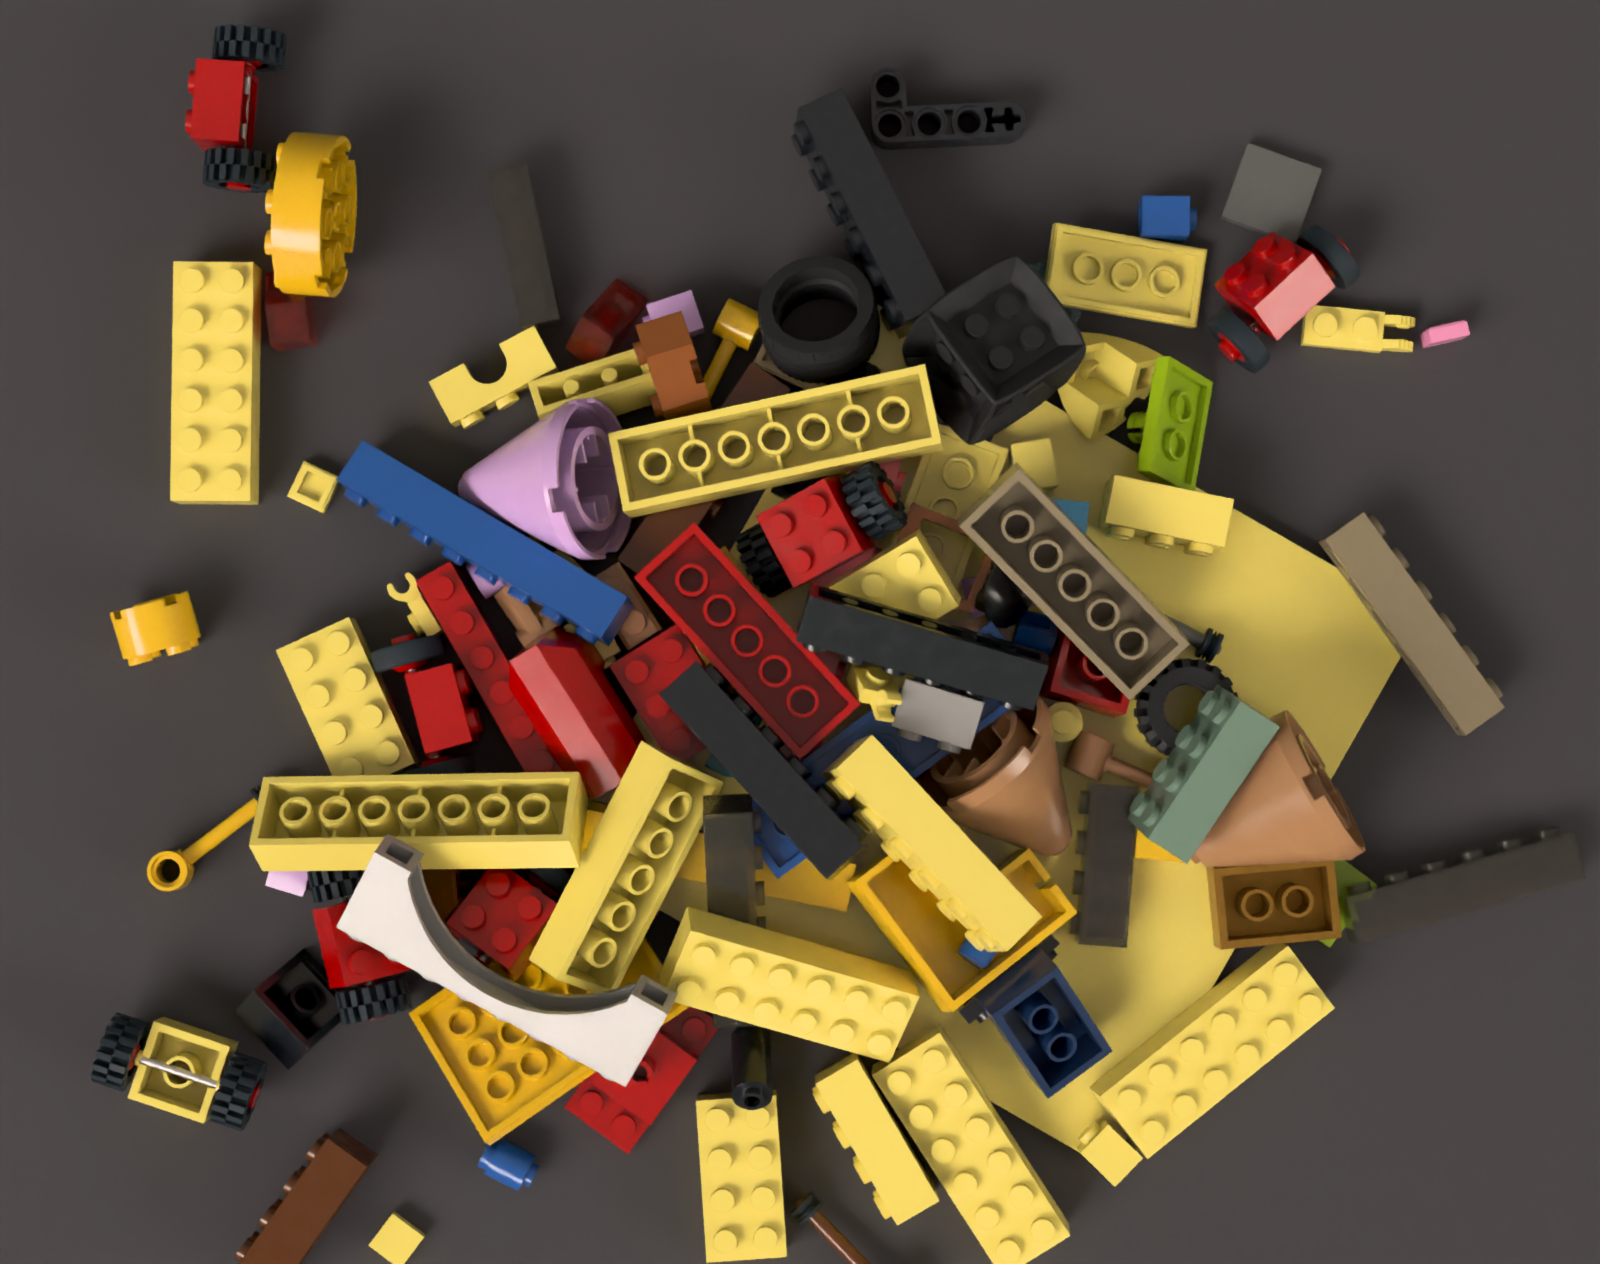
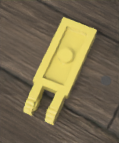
M1315 305L1303 316L1301 346L1380 353L1381 351L1413 352L1412 341L1406 339H1383L1384 326L1397 327L1399 329L1415 327L1416 318L1402 315H1385V312Z

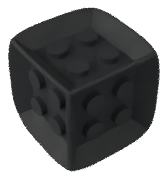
M1012 255L993 263L940 297L927 311L915 320L902 347V355L907 368L925 364L935 409L949 427L969 445L992 437L1041 405L1057 389L1068 382L1081 364L1086 353L1085 341L1069 313L1039 274L1018 255Z

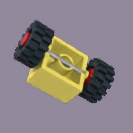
M119 1012L115 1013L110 1020V1024L105 1029L104 1037L101 1038L99 1043L101 1045L96 1052V1060L92 1065V1082L124 1092L128 1088L129 1083H131L133 1074L136 1073L128 1095L129 1099L203 1124L210 1120L240 1132L245 1129L246 1124L250 1120L251 1113L255 1109V1103L259 1098L260 1089L264 1083L263 1079L267 1071V1062L236 1052L238 1041L166 1017L153 1021L149 1033L150 1025L148 1022Z

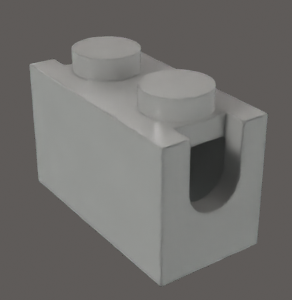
M906 677L901 692L902 703L897 705L894 715L895 719L891 725L899 728L897 735L917 742H921L922 736L938 740L937 748L960 754L962 748L971 750L984 707V700L973 699L949 689L932 687L922 681Z

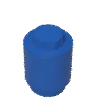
M503 1138L501 1141H496L490 1146L487 1144L477 1167L485 1170L484 1175L516 1191H519L521 1185L529 1188L539 1169V1165L533 1163L536 1157L535 1154Z

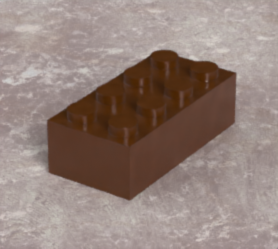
M341 1128L332 1135L325 1132L321 1138H318L305 1156L310 1161L308 1167L306 1168L302 1165L298 1171L293 1173L281 1190L287 1195L284 1200L278 1198L274 1205L272 1204L260 1219L258 1225L264 1229L261 1233L255 1231L250 1238L248 1237L234 1258L240 1261L239 1264H302L378 1155Z

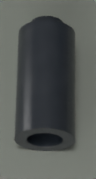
M753 1024L741 1025L731 1035L732 1099L740 1108L757 1110L767 1106L772 1100L771 1035L764 1027Z

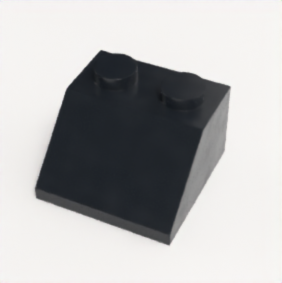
M303 948L258 986L234 1012L289 1070L341 1023L335 993L343 989H330L326 971Z

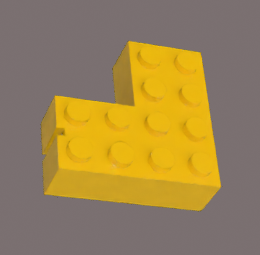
M1030 848L1015 851L996 867L1040 913L1042 918L1009 951L997 952L989 965L980 970L957 953V950L966 938L964 934L968 930L957 919L952 922L938 909L936 904L940 900L929 889L926 892L922 891L910 879L908 874L912 870L901 859L896 862L884 852L848 880L846 884L942 1012H954L1077 914V911L1057 884L1043 885L1040 888L1036 886L1035 883L1046 882L1051 876Z

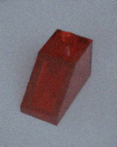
M267 272L265 311L270 345L277 351L317 346L311 296L283 293L279 288L275 287L274 272Z
M616 278L581 316L565 349L585 363L611 356L644 310L649 299Z

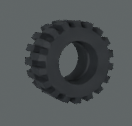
M1190 658L1173 660L1135 696L1134 700H1137L1136 708H1134V717H1137L1138 725L1136 726L1139 732L1143 733L1146 738L1145 741L1151 747L1169 756L1176 746L1175 740L1179 731L1173 729L1168 724L1164 715V702L1169 692L1181 685H1191L1198 688L1205 695L1208 691H1213L1218 684L1238 697L1237 692L1232 690L1231 685L1233 683L1230 678L1224 677L1221 669L1207 664V661Z

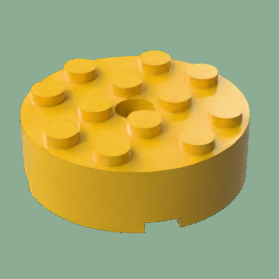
M292 132L285 143L280 142L278 144L274 189H268L265 198L266 213L271 214V230L266 232L264 249L266 255H272L275 287L285 294L335 298L341 292L346 281L348 270L347 268H342L346 265L344 253L353 252L357 216L355 160H348V155H346V152H350L351 143L346 136Z

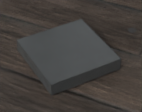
M1247 143L1220 219L1264 235H1268L1272 231L1296 243L1322 169Z

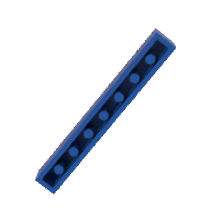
M364 440L361 441L336 479L346 489L343 495L356 505L364 508L366 503H369L379 509L376 515L383 521L394 527L399 522L411 529L408 534L429 547L431 542L436 543L444 548L441 554L453 563L462 566L464 561L476 567L477 569L474 574L493 586L497 581L509 587L507 594L527 606L530 601L535 602L543 607L540 612L543 616L560 626L564 620L575 626L574 634L591 645H595L598 640L609 647L634 607L628 596Z

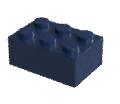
M1039 946L974 995L1028 1076L1048 1099L1113 1051L1058 966Z

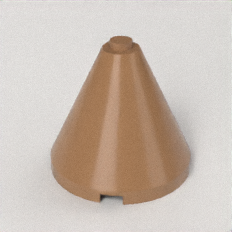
M1038 696L1034 711L1022 708L1020 711L1009 709L975 734L971 750L962 748L960 754L949 753L914 779L958 825L1023 849L1030 848L1032 852L1042 856L1059 855L1070 844L1072 827L1050 711L1040 696Z
M1288 710L1270 717V720L1279 725L1280 728L1191 859L1195 864L1202 862L1206 868L1343 861L1352 860L1366 851L1361 833L1338 788L1335 789L1324 769L1326 767L1304 730Z

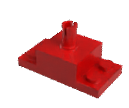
M688 1007L660 1027L626 1087L617 1082L609 1081L602 1077L599 1072H595L581 1082L564 1108L629 1154L647 1127L653 1123L695 1065L702 1051L721 1027L722 1022L706 1011Z

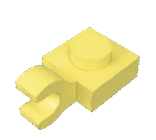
M409 572L404 574L410 584L409 590L406 593H399L392 583L387 585V591L393 599L408 603L407 605L412 613L407 615V618L419 636L424 633L426 636L444 633L428 602L421 593L416 583L417 579L413 574Z
M851 666L846 680L858 702L870 704L876 720L893 723L895 718L891 713V707L901 705L902 697L889 673L875 666L868 668Z

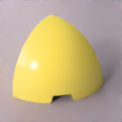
M1081 332L1086 344L1085 357L1068 382L1057 389L1062 404L1072 422L1090 440L1099 438L1126 421L1125 409L1137 397L1145 399L1150 393L1151 377L1154 373L1156 357H1162L1163 355L1146 346L1123 338Z

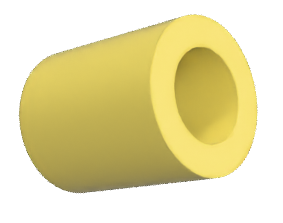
M1057 702L1048 705L1055 742H1068L1075 739L1083 727V718L1079 709L1068 702Z

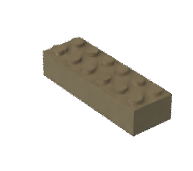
M1017 462L957 519L959 527L1129 700L1135 697L1190 645L1185 635Z

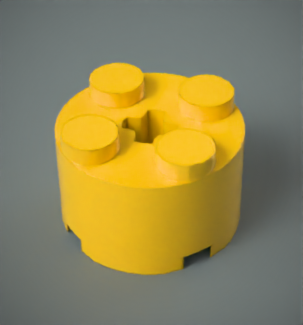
M188 591L135 604L132 608H122L110 612L123 659H128L129 666L151 661L153 658L161 656L160 650L166 649L168 656L188 651L192 647L199 645L198 638L201 637V633Z

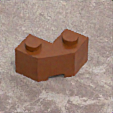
M682 311L635 325L640 341L633 342L632 344L639 366L647 364L653 380L656 394L650 395L649 398L656 419L664 416L666 421L712 411L707 388L700 372L697 356Z

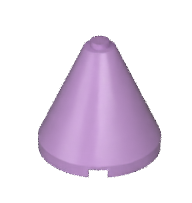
M594 398L569 400L466 470L458 484L459 496L507 526L581 560L606 559L605 554L607 552H617L622 546L632 520L623 512L608 433L623 429L611 409L600 400Z

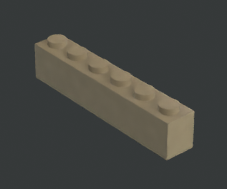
M1365 512L1359 513L1320 540L1319 544L1458 736H1466L1505 708L1499 700L1503 697V694L1491 678L1484 679L1476 666L1479 665V661L1473 651L1467 645L1461 647L1452 635L1456 632V629L1450 619L1443 612L1437 614L1429 603L1433 598L1427 587L1420 580L1414 582L1406 571L1409 564L1404 555L1396 547L1391 550L1382 536L1386 532L1380 522L1373 515L1367 517Z

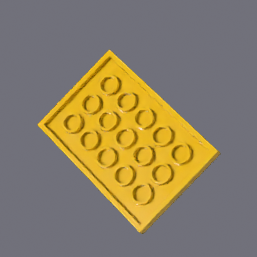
M644 937L618 988L637 982L641 974L660 984L659 973L663 963L646 937ZM492 962L490 965H487L496 974L535 990L574 995L594 993L556 980L533 962H531L517 981ZM447 988L442 989L408 1013L482 1139L489 1146L597 1072L581 1062L567 1058L563 1052L545 1042L534 1040L528 1033L516 1026L498 1020L490 1012L478 1005L460 999ZM674 1002L662 1025L689 1006Z

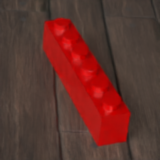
M449 561L416 580L418 587L524 772H562L510 690V658L456 564Z

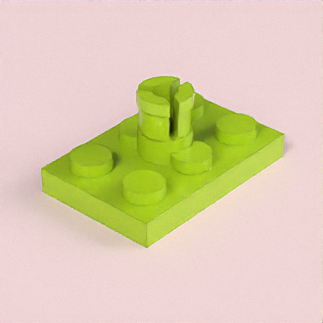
M1171 356L1156 357L1154 373L1151 377V391L1147 412H1134L1129 416L1127 429L1140 428V431L1130 432L1128 436L1133 443L1141 444V449L1138 452L1137 472L1159 484L1195 491L1213 382Z

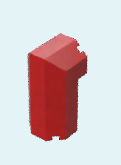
M554 627L529 642L509 661V688L562 772H579L587 796L593 800L619 785L640 742H646V740L603 673L605 661L595 645L587 643L573 633L566 632V629Z

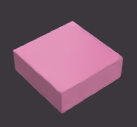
M1461 320L1430 327L1423 331L1420 337L1423 348L1462 340L1469 336L1470 332L1467 321Z

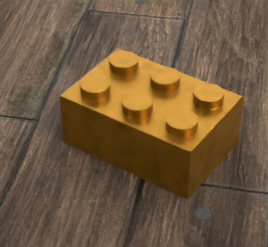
M1334 861L1206 868L1215 947L1223 950L1342 938Z

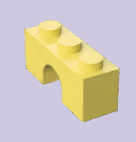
M535 326L499 344L506 357L507 367L504 375L498 381L491 384L477 382L464 363L429 381L446 416L455 428L462 425L464 429L478 424L485 419L483 413L497 406L498 410H503L520 400L518 394L529 389L528 382L559 373Z

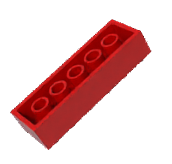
M695 522L634 576V579L799 759L804 757L860 705L857 699L814 652L807 650L802 646V643L796 641V633Z

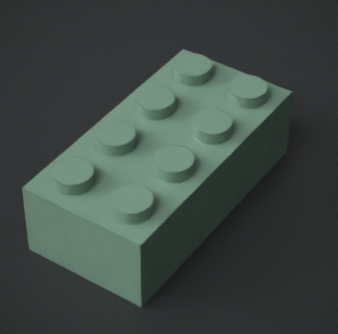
M1218 684L1213 691L1210 690L1203 696L1198 705V714L1190 725L1187 724L1180 730L1175 740V748L1168 758H1164L1158 763L1152 775L1153 781L1145 793L1141 792L1135 797L1130 806V815L1127 818L1149 840L1187 864L1280 728L1279 725Z

